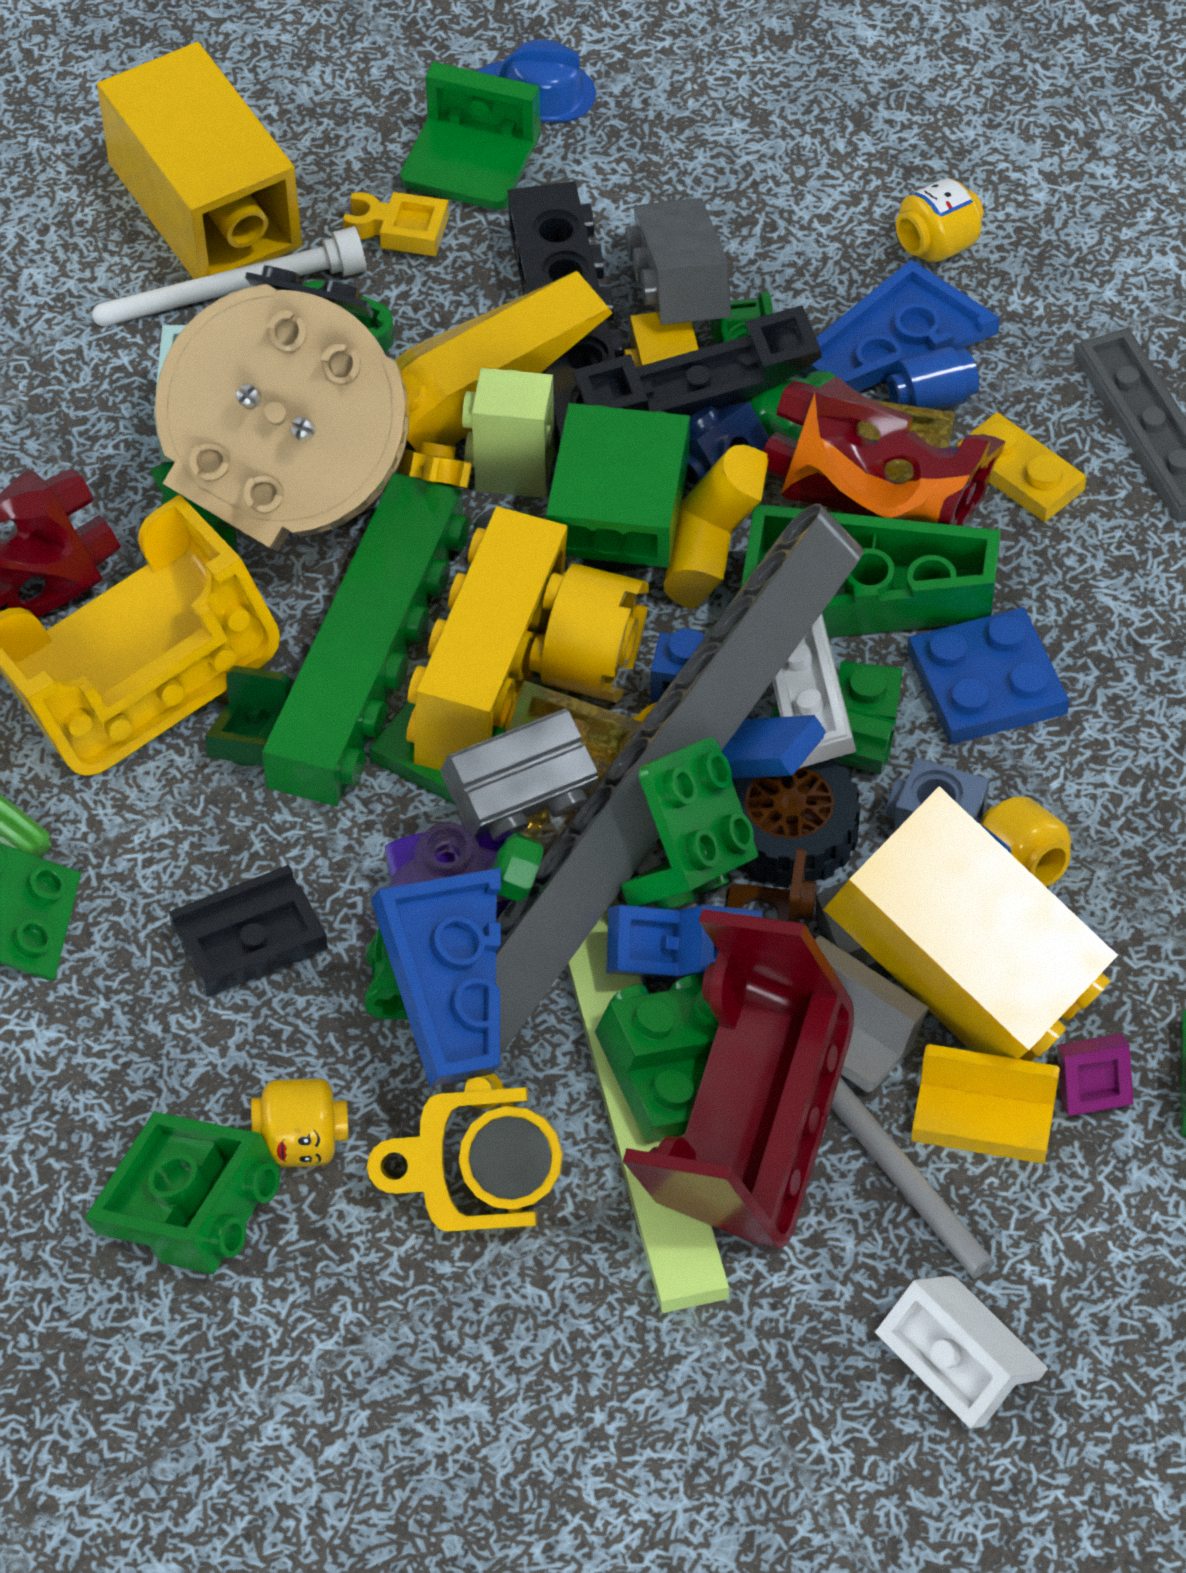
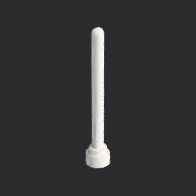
M355 226L332 232V238L322 240V247L100 303L94 307L92 318L96 324L108 326L225 296L241 289L252 287L245 278L246 272L262 275L264 265L293 271L300 274V276L329 269L331 274L342 272L343 277L366 271L362 244Z

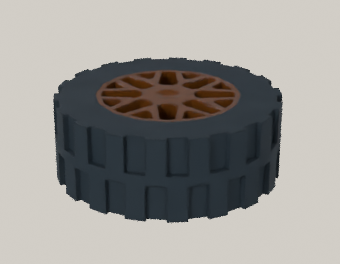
M835 758L799 768L793 776L732 779L743 813L752 825L754 843L759 857L737 867V869L742 873L746 872L752 875L753 880L765 884V882L776 884V887L789 888V885L792 884L797 848L807 849L806 881L826 880L834 875V871L840 866L843 868L850 860L851 850L855 851L858 842L861 803H859V790L857 784L852 783L850 772L844 766L840 767L836 764Z

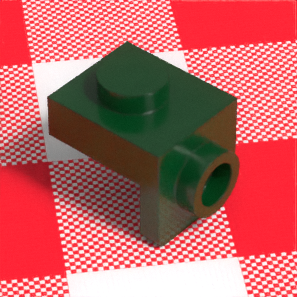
M235 665L226 674L228 704L205 735L206 756L232 761L241 766H264L262 750L290 693V678L286 673Z

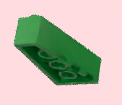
M758 504L753 509L741 588L784 529L805 509ZM829 512L862 546L863 554L822 612L828 638L952 626L992 615L1001 530Z

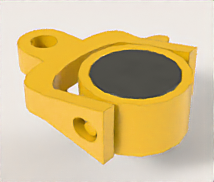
M492 1073V1075L468 1079L464 1092L441 1093L430 1097L423 1107L420 1119V1136L393 1138L382 1141L371 1151L368 1157L367 1171L369 1179L373 1184L386 1193L424 1192L425 1204L431 1221L438 1229L446 1232L536 1226L538 1224L537 1210L522 1211V1207L535 1204L552 1190L562 1171L564 1153L559 1134L545 1117L529 1108L515 1107L514 1102L529 1101L528 1087L504 1089L500 1078ZM501 1103V1108L487 1111L470 1125L461 1141L459 1165L464 1182L477 1198L493 1207L508 1209V1212L466 1215L461 1213L454 1204L446 1181L444 1138L447 1122L453 1110L460 1106L471 1105L480 1109H488ZM392 1153H399L407 1160V1172L400 1179L390 1176L386 1169H384V1163H386L388 1156Z

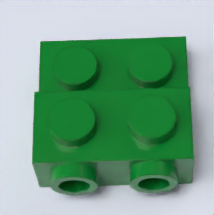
M693 974L675 982L669 991L649 994L644 985H632L620 990L611 998L595 1030L598 1041L645 1142L664 1139L669 1135L679 1136L685 1134L719 1025L718 1020L711 1011L710 1002H706L703 998V975Z
M153 1112L85 1218L96 1234L149 1246L160 1263L214 1275L224 1257L233 1258L242 1250L246 1240L245 1224L257 1204L268 1203L275 1197L280 1183L279 1169L281 1166L273 1159L270 1149L260 1133Z

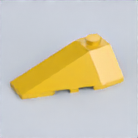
M575 271L410 347L394 360L401 371L407 390L409 403L407 441L417 452H419L421 441L454 446L469 431H472V428H463L462 425L463 403L466 391L476 392L481 368L542 373L608 318L612 311L578 271Z

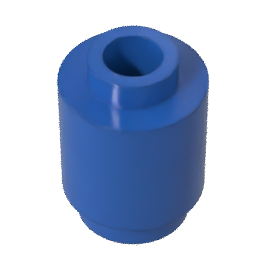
M948 346L895 361L892 375H889L886 380L887 392L895 409H903L906 414L915 418L964 404L968 396L978 393L979 375L975 361L967 349L955 350Z

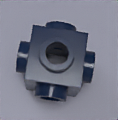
M750 402L731 404L716 410L713 406H710L690 416L689 461L685 478L687 486L693 489L722 455L735 445H747L763 451L769 436Z

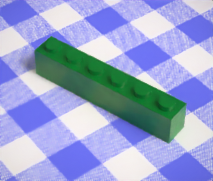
M392 474L262 750L266 788L338 807L347 785L355 787L358 784L365 764L364 747L369 737L378 738L381 734L387 715V703L385 701L391 689L398 691L402 687L407 674L409 661L407 652L411 643L419 644L422 642L429 623L430 612L428 606L433 596L442 597L448 584L450 557L453 551L462 552L466 545L470 531V517L463 515L461 489L401 474Z

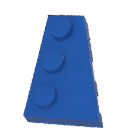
M911 259L816 337L821 349L822 358L799 373L806 377L811 372L829 371L841 378L849 387L859 392L886 381L887 377L892 375L895 361L948 346L959 350L998 334L1000 317Z
M501 868L379 889L371 899L429 1087L492 1075L500 1066L501 988L496 985V951L501 947V923H496L497 894L501 890Z

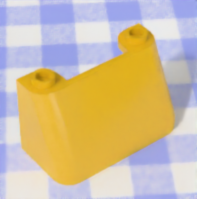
M180 494L154 510L145 518L139 529L138 543L148 564L48 630H45L42 623L29 610L18 607L8 608L0 612V674L60 757L75 773L84 776L96 775L109 769L227 690L226 674L232 666L259 669L274 656L279 647L280 633L278 626L241 557Z

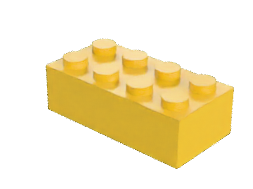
M496 506L487 529L479 527L476 529L468 553V563L471 566L467 574L458 572L455 576L448 600V608L451 609L447 620L438 618L435 622L428 645V655L431 656L427 667L420 665L416 667L409 685L407 701L416 704L408 723L406 741L414 743V764L440 770L448 755L492 738L493 726L503 727L512 702L518 705L521 704L534 671L529 670V657L532 645L537 634L546 635L551 611L543 608L546 587L552 573L561 575L564 573L568 525Z

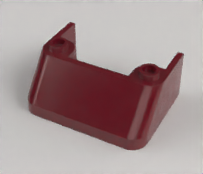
M702 909L699 923L719 951L716 961L711 962L705 970L702 994L704 1000L710 1002L711 1011L718 1020L719 1025L684 1138L666 1136L658 1147H653L649 1152L626 1148L623 1162L657 1204L754 1244L784 1248L792 1238L851 1042L854 1027L853 1002L805 924Z

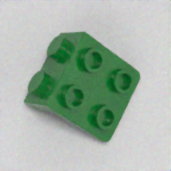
M432 62L425 76L428 118L400 172L401 185L409 190L494 210L503 209L508 205L507 190L516 188L541 136L540 86Z
M708 737L698 740L648 762L639 768V780L669 861L620 884L628 906H640L653 901L659 909H671L694 900V894L702 893L728 883L727 872L759 857L754 843L752 825L743 813L732 782V771L729 761L722 753L716 739Z

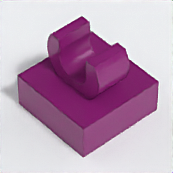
M1122 1033L1057 1045L1061 1103L1068 1116L1134 1104L1130 1045Z

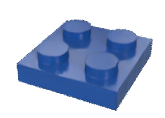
M1025 607L908 637L907 652L950 745L1068 714L1070 700Z

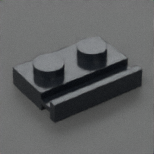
M290 865L169 911L171 927L177 933L182 943V948L207 997L328 949L327 935L301 886H298Z

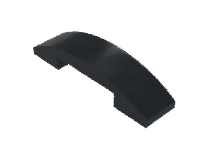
M803 305L745 321L746 336L638 367L635 366L631 354L575 369L573 373L585 405H604L613 408L651 412L662 411L670 414L691 416L710 406H713L716 410L737 403L788 380L822 358L821 349Z

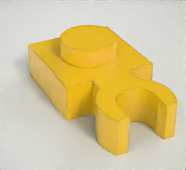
M356 192L351 194V214L353 215L344 214V229L355 226L360 240L371 238L374 235L380 236V248L436 257L449 219L448 200L393 192L390 202L383 203L379 202L375 196L369 193Z
M421 441L419 452L404 450L397 473L421 478L426 481L468 488L472 463L455 459L456 447Z

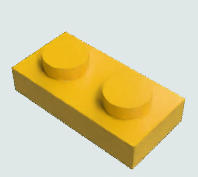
M998 412L968 434H985L1006 441L1003 451L993 468L989 482L1043 522L1049 520L1085 490L1087 477L1085 474ZM963 439L957 443V447H960Z

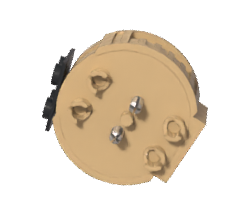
M264 265L262 275L246 272L245 278L252 287L230 293L204 308L178 335L164 360L156 389L155 416L158 437L164 456L175 462L163 484L267 547L279 551L290 531L303 537L335 529L361 514L383 493L392 474L396 473L406 447L409 429V403L403 377L396 361L385 355L372 333L351 314L369 318L373 316V311L368 301L362 300L363 294L359 293V288L330 280H324L322 290L303 286L304 280L299 279L300 274Z

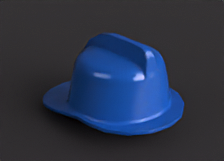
M534 39L525 42L503 61L491 63L477 70V72L540 86L541 122H569L581 118L593 107L596 98L594 82L585 71L580 69L579 54L557 41Z

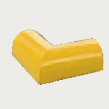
M747 445L731 447L681 501L670 568L666 567L663 583L664 592L674 602L688 609H695L723 581L731 534L761 502L768 465L767 453Z

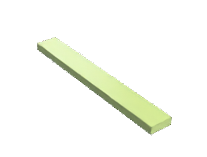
M617 896L609 907L620 905ZM607 909L566 966L661 1313L727 1300L729 1299V1285L712 1226L657 1204L623 1162L626 1148L649 1152L653 1147H658L663 1139L645 1142L595 1034V1030L611 998L626 987L642 985L640 976L606 973Z

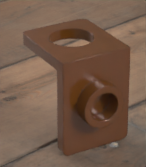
M797 848L791 890L735 883L730 886L727 907L743 908L750 902L763 901L775 908L778 915L777 920L800 923L801 919L812 921L817 882L805 880L807 849Z

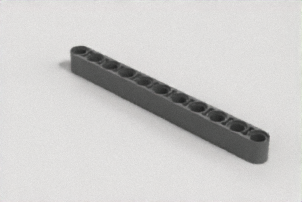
M821 504L811 505L800 512L784 529L588 795V802L577 810L543 856L533 885L525 900H521V902L511 900L496 920V923H501V947L496 951V985L501 988L500 1055L511 1043L621 891L620 884L629 880L660 837L639 780V768L648 762L708 737L716 739L722 751L862 557V546Z

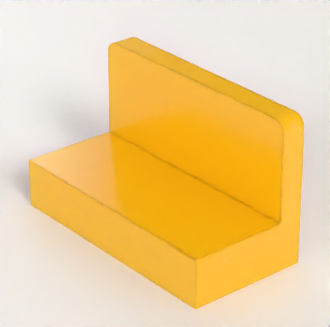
M932 1044L926 1045L911 1141L1045 1164L1060 1068L1051 1064L1017 1060L1015 1058Z

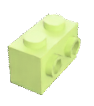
M481 368L476 392L466 391L462 413L463 428H472V431L468 432L466 438L464 461L471 462V468H474L475 490L547 498L555 456L553 375Z

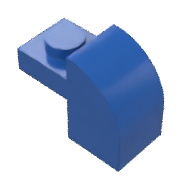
M628 905L609 907L606 973L655 978V981L677 982L693 974L704 976L707 966L711 962L716 961L719 951L699 923L702 909L763 917V910L700 905L683 910Z

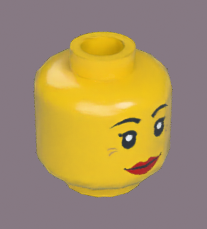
M323 1078L272 1080L265 1085L262 1097L251 1098L252 1132L260 1133L270 1149L271 1156L281 1168L327 1165L335 1155V1141H349L347 1100L334 1101L332 1087Z

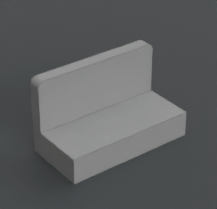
M819 935L815 941L851 997L854 1007L853 1033L841 1075L865 1091L871 1092L910 1052L929 1007Z

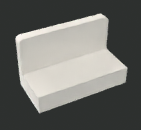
M951 1275L914 1280L875 1331L970 1429L984 1426L1015 1385L1039 1381L1048 1370L1047 1366L956 1277Z

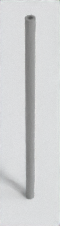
M650 849L635 871L640 875L662 864V862ZM692 900L670 910H683L698 905ZM840 1077L831 1106L834 1112L970 1276L976 1279L989 1271L994 1264V1260Z

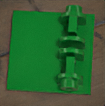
M0 843V964L45 980H55L81 872Z

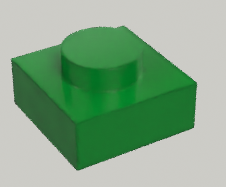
M841 661L838 679L845 707L896 720L903 668Z

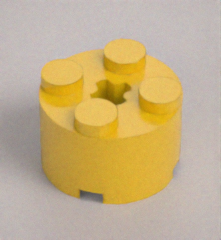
M573 563L563 575L552 573L543 601V608L551 611L546 635L537 634L533 642L529 657V670L540 673L541 682L544 685L617 703L624 693V689L613 687L620 667L633 669L639 652L648 607L636 604L637 594L649 593L648 582Z

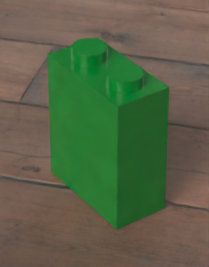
M568 403L546 511V520L568 525L566 557L670 568L689 461V415L670 414L662 411L651 412L613 408L604 405Z

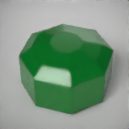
M516 832L506 839L499 849L492 869L501 868V890L498 892V895L518 902L525 900L533 885L544 848L540 841Z

